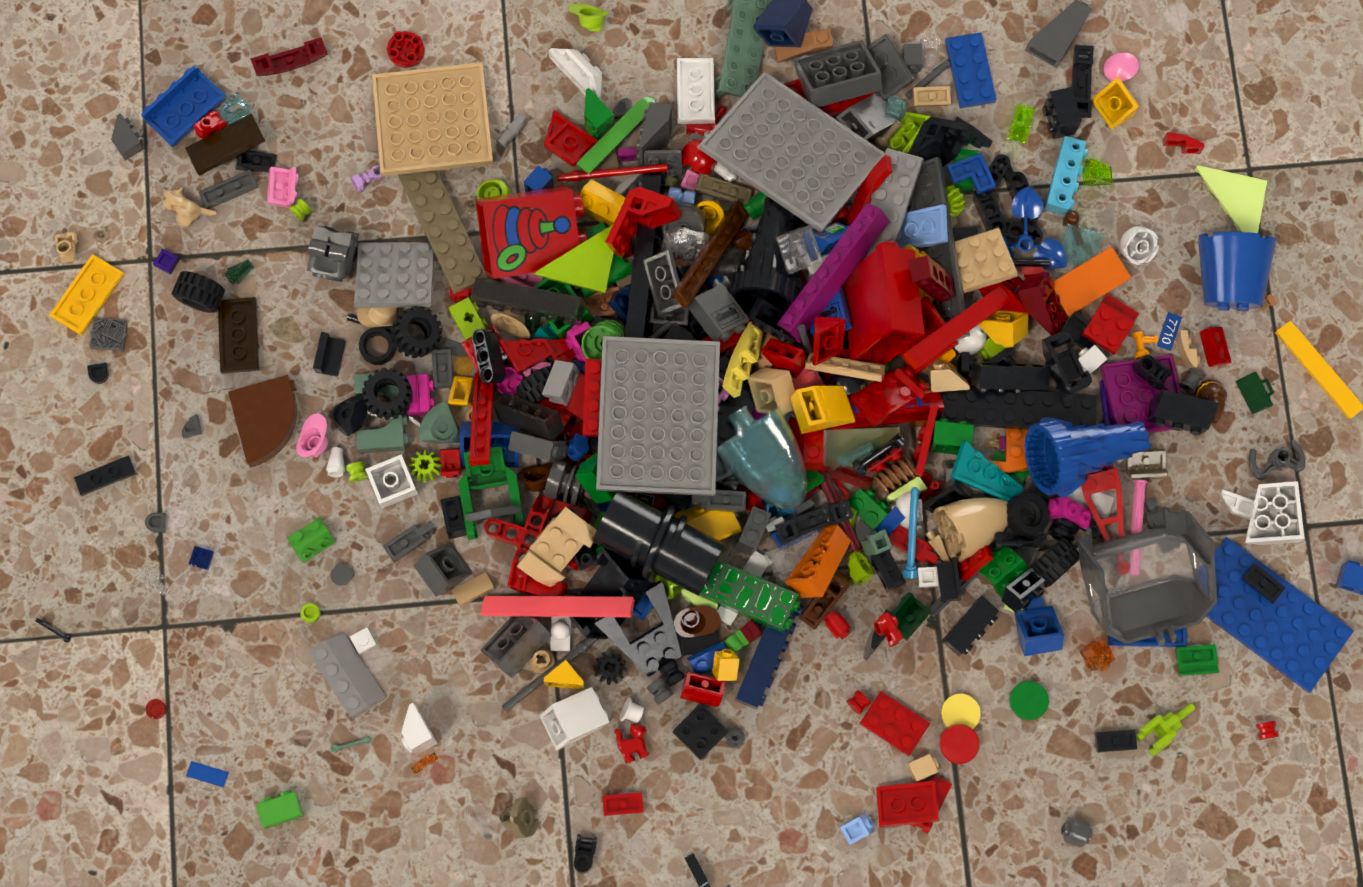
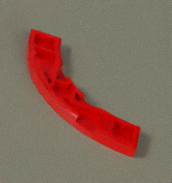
M885 155L868 174L854 199L846 226H850L867 203H871L872 199H870L872 193L892 173L891 157Z

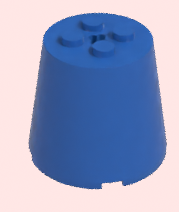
M1213 232V236L1209 237L1206 233L1199 235L1198 245L1204 305L1218 308L1219 311L1237 309V311L1248 312L1249 309L1262 308L1276 238L1270 235L1260 238L1259 233Z

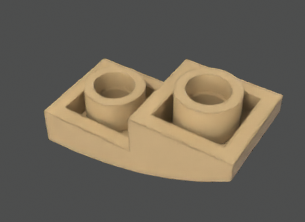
M1180 330L1176 335L1180 356L1188 370L1189 368L1196 369L1200 365V355H1197V349H1189L1191 347V336H1188V330Z

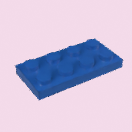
M982 32L946 38L945 44L951 64L950 67L959 109L996 103V95Z

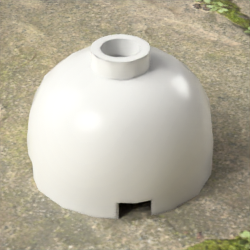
M1143 226L1132 227L1123 234L1120 240L1121 253L1133 264L1141 265L1140 263H1148L1156 256L1159 249L1157 244L1158 236L1154 231Z
M980 325L969 331L970 336L957 340L959 344L955 348L960 354L961 352H969V355L972 356L982 350L986 343L987 334Z
M911 491L900 495L896 500V505L892 506V509L896 507L905 517L900 525L906 529H909ZM918 499L917 529L922 528V525H919V521H923L922 499Z

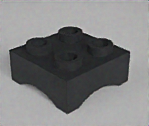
M700 703L672 733L701 760L728 733V730Z

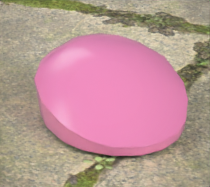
M1127 52L1118 53L1107 59L1103 72L1110 81H1114L1119 77L1124 82L1135 76L1139 69V63L1133 54Z

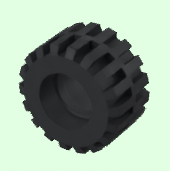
M182 271L171 294L176 300L193 309L214 313L218 310L225 289L219 283L206 276L190 271Z
M413 306L411 309L407 308L393 322V326L390 329V332L393 334L390 338L395 341L393 346H398L399 353L404 352L406 357L412 355V358H417L418 356L421 358L430 353L439 344L438 342L442 337L440 335L442 328H439L441 322L436 320L438 316L436 314L432 315L430 309L425 311L424 307L421 306L418 309L417 306ZM408 324L418 325L423 330L425 339L422 341L414 339L408 332Z
M553 366L543 367L533 372L517 386L515 391L527 411L539 410L537 403L548 398L543 396L542 392Z
M385 367L380 372L378 369L375 370V374L373 376L370 374L368 376L369 380L364 381L365 388H362L363 399L373 415L376 414L381 419L384 417L385 420H390V417L396 419L399 414L403 416L405 414L404 410H409V404L413 401V391L407 377L399 370L396 372L394 368L387 370ZM383 386H396L399 389L398 396L391 402L379 401L377 393Z
M1063 538L1031 567L1046 578L1044 587L1047 588L1080 560L1079 552L1066 538Z

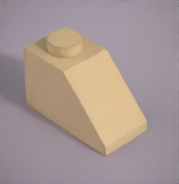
M937 361L928 366L929 387L932 392L970 390L967 379L948 363Z

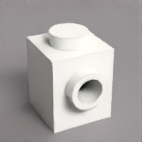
M1093 345L1090 349L1085 347L1078 353V360L1083 371L1088 370L1090 374L1107 360L1096 345Z

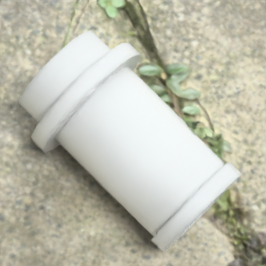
M719 162L715 165L713 171L718 173L725 181L733 183L736 180L737 175Z

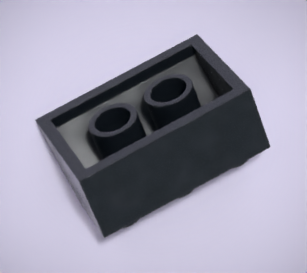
M1163 390L1150 400L1147 422H1151L1158 427L1169 426L1175 431L1186 430L1190 431L1192 435H1201L1209 430L1219 403Z

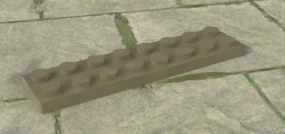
M438 171L398 174L453 294L488 281V276Z

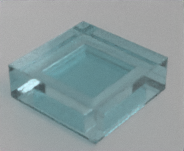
M889 96L886 103V114L903 119L906 101Z

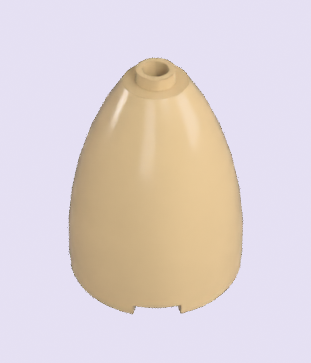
M970 498L951 502L936 508L933 512V522L938 525L939 535L951 559L956 557L958 562H961L974 555L980 548L982 549L984 546L991 544L995 540V533H1002L1008 526V502L997 498Z

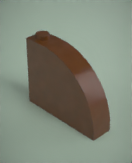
M288 375L228 392L246 462L250 468L260 465L277 455L285 447L294 431L297 420V403L294 391H297L294 379L291 380Z

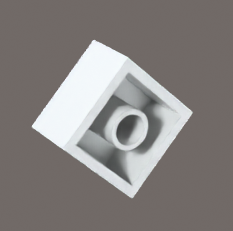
M402 455L365 469L382 509L418 494Z

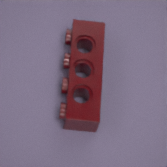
M928 255L909 260L912 282L937 302H947L950 300L949 298L955 297L952 276Z

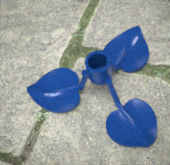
M1030 186L1020 190L1012 201L1011 209L1016 218L1024 217V234L1019 236L1016 244H1009L1008 239L1002 235L1011 258L1013 259L1014 251L1011 247H1019L1023 252L1038 248L1034 253V259H1050V267H1043V269L1065 268L1066 254L1064 248L1057 240L1046 238L1042 241L1041 246L1038 244L1033 245L1032 237L1028 235L1027 217L1030 219L1037 218L1043 211V201Z

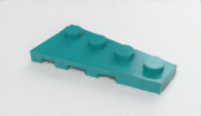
M962 441L950 478L998 499L1006 500L1008 503L1011 498H1014L1013 496L1022 493L1023 487L1008 474L1003 473L993 462L983 457L982 453L973 449L967 441Z

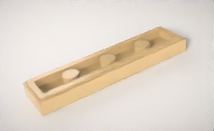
M813 353L809 354L805 364V369L879 382L882 381L885 373L884 365L839 357H832L815 366L813 365Z

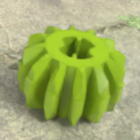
M947 185L945 187L950 215L957 216L966 208L964 204L966 200L963 198V194L960 193L959 188H955L954 185Z
M427 450L423 451V455L419 451L416 452L418 458L411 457L413 463L409 464V468L413 469L410 472L411 475H416L417 481H420L423 477L424 483H427V478L429 477L431 481H434L433 474L439 476L440 472L437 469L442 468V465L438 463L440 458L435 457L433 451L429 455ZM424 463L428 465V469L426 470L422 466V464Z

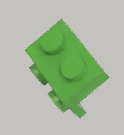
M320 517L287 537L301 562L307 561L335 543Z

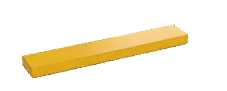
M1291 320L1275 332L1278 338L1348 420L1363 410V404Z

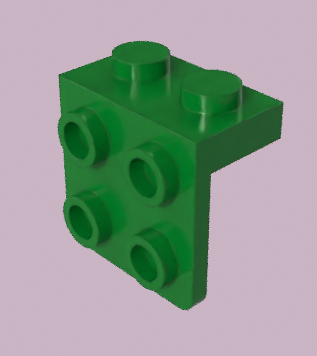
M1002 547L1000 551H993L991 549L993 559L978 571L992 584L994 590L1001 598L1006 587L1029 570L1025 561L1010 547Z

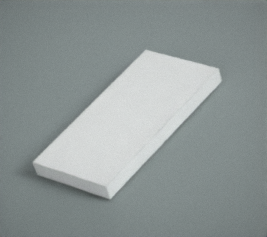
M677 58L678 124H715L713 58Z

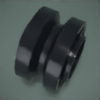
M1053 519L1052 524L1054 527L1049 528L1048 534L1057 541L1066 538L1072 544L1075 539L1072 534H1077L1079 528L1067 519Z

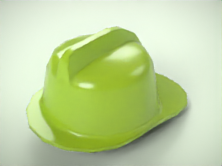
M572 4L568 8L569 11L578 15L582 27L596 32L602 30L605 16L609 14L607 10H601L588 4Z

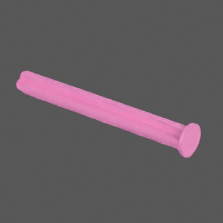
M1146 480L1132 481L1134 483L1131 535L1142 532L1145 488L1148 484ZM1141 547L1129 550L1128 563L1130 568L1128 575L1137 576L1139 574Z

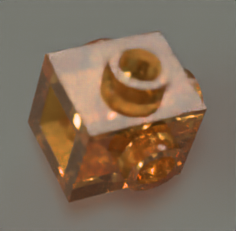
M1103 639L1094 640L1079 651L1085 660V665L1091 671H1105L1110 667V663L1115 660L1111 648L1106 645Z

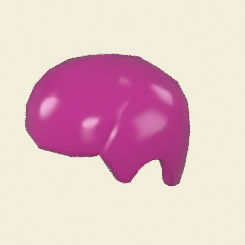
M504 367L506 376L502 383H496L497 390L506 397H514L517 395L515 391L517 386L524 378L521 373L517 374L514 368Z

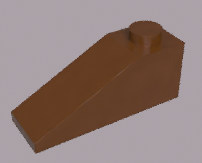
M837 569L823 597H813L799 619L815 630L849 587L850 578Z

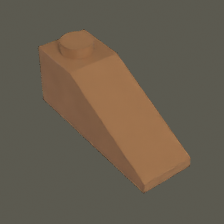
M830 28L805 33L801 48L774 47L777 63L792 61V58L833 48Z

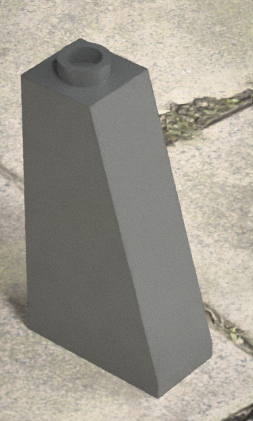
M1075 0L1028 42L1025 51L1057 68L1088 18L1092 8L1084 2Z

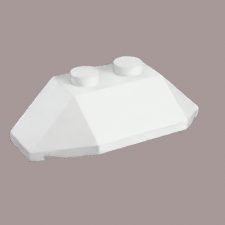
M551 48L548 50L549 58L585 96L586 89L590 88L601 100L602 72L597 66L593 67L589 63L590 60L586 54H581L575 49Z

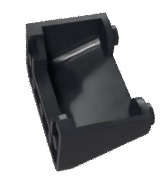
M603 547L596 557V562L600 567L581 593H569L567 596L633 597L635 600L634 609L645 594L644 590L650 587V582L641 578L642 574L632 569L630 564L619 555ZM569 617L585 638H609L593 622L599 617ZM627 617L614 618L618 625L621 626Z

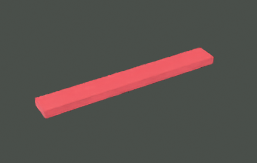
M484 596L480 613L482 616L632 617L635 600L633 597Z

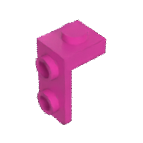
M588 322L574 325L571 330L567 331L565 340L568 348L574 350L577 363L583 365L584 369L585 359L587 358L577 341L582 339L585 332L591 328Z
M1068 497L1049 499L1048 511L1050 513V520L1066 518L1081 528L1088 529L1092 515L1090 510Z

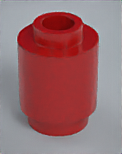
M836 610L823 619L826 622V627L836 639L841 638L843 640L851 633L849 630L852 627L842 614Z

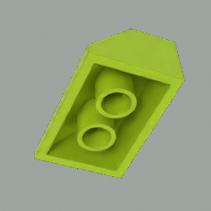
M905 112L899 121L902 126L888 140L887 148L908 154L923 122L931 116Z

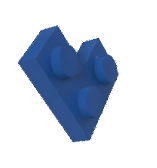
M982 153L947 165L946 167L953 185L971 178L978 195L996 188Z

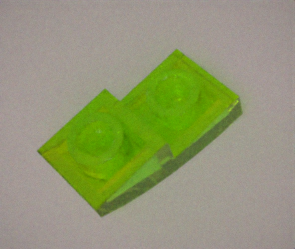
M1020 104L1016 105L1008 139L1026 144L1035 111L1034 108Z

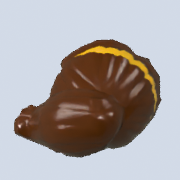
M1207 379L1202 381L1200 386L1196 388L1194 397L1219 403L1212 423H1217L1225 409L1227 392L1216 380Z

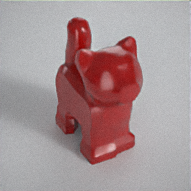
M638 723L630 724V733L633 737L631 739L623 740L622 731L620 729L614 730L617 746L623 755L625 764L636 761L632 757L633 753L637 752L640 759L649 756L644 740L647 729Z

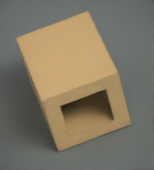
M930 754L906 765L914 783L938 773L937 768H939L936 758L931 757Z

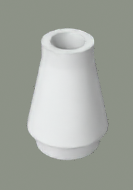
M339 447L331 448V454L326 467V471H328V475L331 477H342L343 472H345L343 449Z

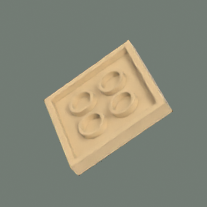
M999 228L955 241L963 294L1018 277L1017 270Z

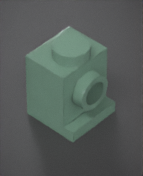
M885 529L866 535V539L860 541L866 556L877 555L892 548Z

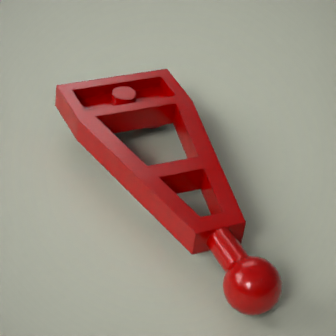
M1115 468L1086 475V482L1081 485L1083 496L1105 542L1111 540L1104 526L1106 524L1118 522L1119 538L1124 537L1122 485L1118 469ZM1116 488L1117 516L1101 520L1090 494ZM1122 552L1115 554L1114 570L1118 574L1127 573L1130 568L1128 561L1123 558Z

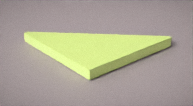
M1197 165L1195 168L1196 172L1201 175L1208 189L1218 199L1220 206L1230 216L1239 232L1258 233L1267 180Z

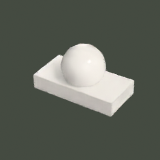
M551 617V652H570L571 619L569 617Z

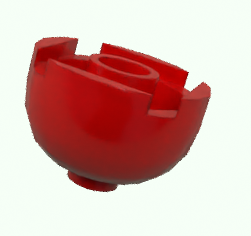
M704 139L689 141L681 151V163L685 166L689 164L695 172L710 174L714 170L717 161L698 149L699 144Z

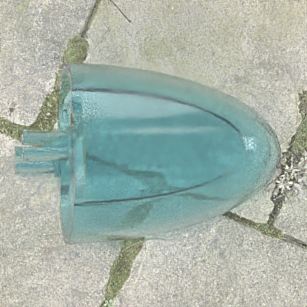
M746 406L729 415L727 418L737 432H735L736 435L716 448L724 463L750 491L765 502L781 509L799 507L803 503L807 492L806 467L795 435L780 408L774 409L759 420L753 419Z

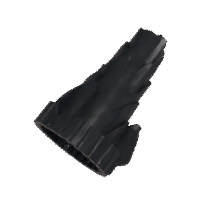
M768 196L764 200L762 216L759 219L756 233L752 234L749 251L746 250L744 262L740 261L728 277L730 284L727 290L746 314H749L758 297L786 312L804 288L799 270L788 269L785 264V260H787L788 265L792 263L791 256L794 259V253L792 252L794 239L791 236L794 219H791L792 213Z

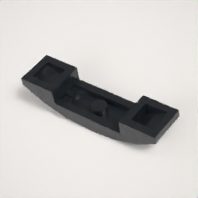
M1075 45L1071 87L1080 117L1091 118V72L1094 46Z
M846 499L807 511L774 526L782 544L799 538V536L852 519L854 516L849 501Z

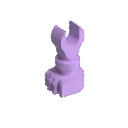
M379 165L373 166L367 174L364 172L361 174L362 176L356 174L350 177L358 193L363 191V183L368 184L370 180H380L383 178L381 173L378 175L374 173L380 169Z

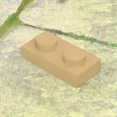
M950 86L914 87L912 89L913 107L951 105Z

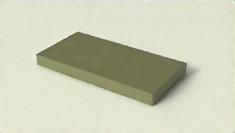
M899 425L868 426L832 431L830 428H827L826 466H852V462L855 460H864L873 453V450L880 449L896 434L900 433ZM890 461L887 464H897V462L894 463Z

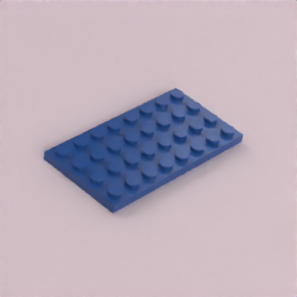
M1225 537L1214 552L1217 603L1206 617L1306 692L1310 693L1354 630L1232 540ZM1254 563L1285 587V590L1273 604L1241 580ZM1204 565L1202 568L1203 580L1210 590L1209 569Z

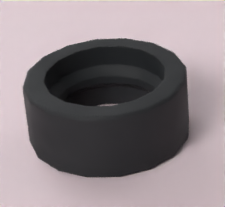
M375 327L366 330L361 335L358 345L365 361L373 365H384L393 358L396 347L393 346L395 341L391 340L390 332L384 328ZM374 336H382L388 342L387 352L380 357L371 356L366 350L367 341Z

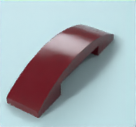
M322 37L304 42V46L271 56L267 53L250 59L256 76H269L304 67L328 54Z

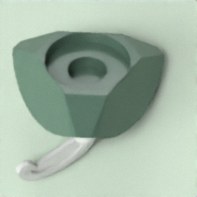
M447 402L434 406L425 415L421 423L412 416L408 417L409 420L420 427L419 438L421 441L435 444L460 443V429Z

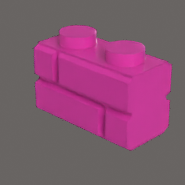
M428 374L408 375L406 377L413 391V401L409 404L410 408L407 410V413L410 417L425 416L435 406V399L431 398V391H434L433 380H430Z

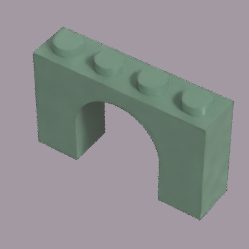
M370 374L354 375L355 395L363 394L362 388H365L364 381L369 380L368 376ZM393 385L383 386L378 391L377 397H383L391 402L398 396L399 389ZM399 414L396 419L392 417L391 421L383 428L356 431L359 454L406 451L405 445L409 444L408 433H405L404 426H408L407 414L403 416Z

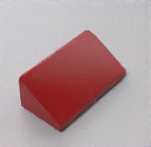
M1209 327L1200 331L1208 366L1215 367L1230 364L1231 358L1223 328Z

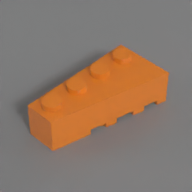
M838 525L824 527L787 577L785 583L793 592L799 594L800 598L823 597L851 540Z

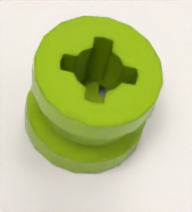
M301 198L297 200V204L289 208L290 212L301 222L307 214L313 212Z
M354 462L346 466V471L350 475L349 482H359L368 478L367 472L364 471V462Z

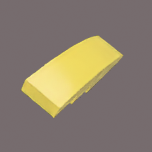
M752 321L746 326L734 349L722 385L734 398L740 396L742 383L744 380L749 379L751 365L758 362L763 332L758 327L752 325Z

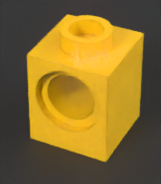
M730 649L715 651L713 675L718 681H737L739 658L736 653Z

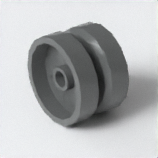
M684 202L677 204L682 211L680 219L663 225V234L671 246L686 250L695 247L698 244L696 242L698 238L687 235V239H682L681 233L683 231H690L703 237L707 220L704 212L698 206Z

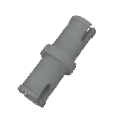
M519 112L510 125L507 124L506 130L496 142L506 149L511 140L519 135L520 129L528 121L527 117Z

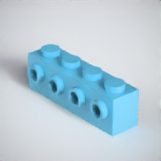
M1064 136L1044 210L1065 215L1068 210H1072L1075 201L1072 199V195L1077 192L1079 183L1076 182L1077 176H1081L1083 170L1081 161L1082 159L1085 160L1088 151L1085 148L1086 141Z

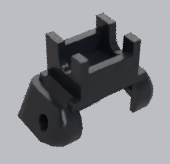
M1060 332L1042 339V348L1046 360L1045 365L1051 368L1050 372L1056 383V389L1068 395L1088 387L1092 382V377L1088 370L1083 371L1074 352L1073 346L1076 343L1073 336L1066 332ZM1067 344L1068 350L1055 354V348Z

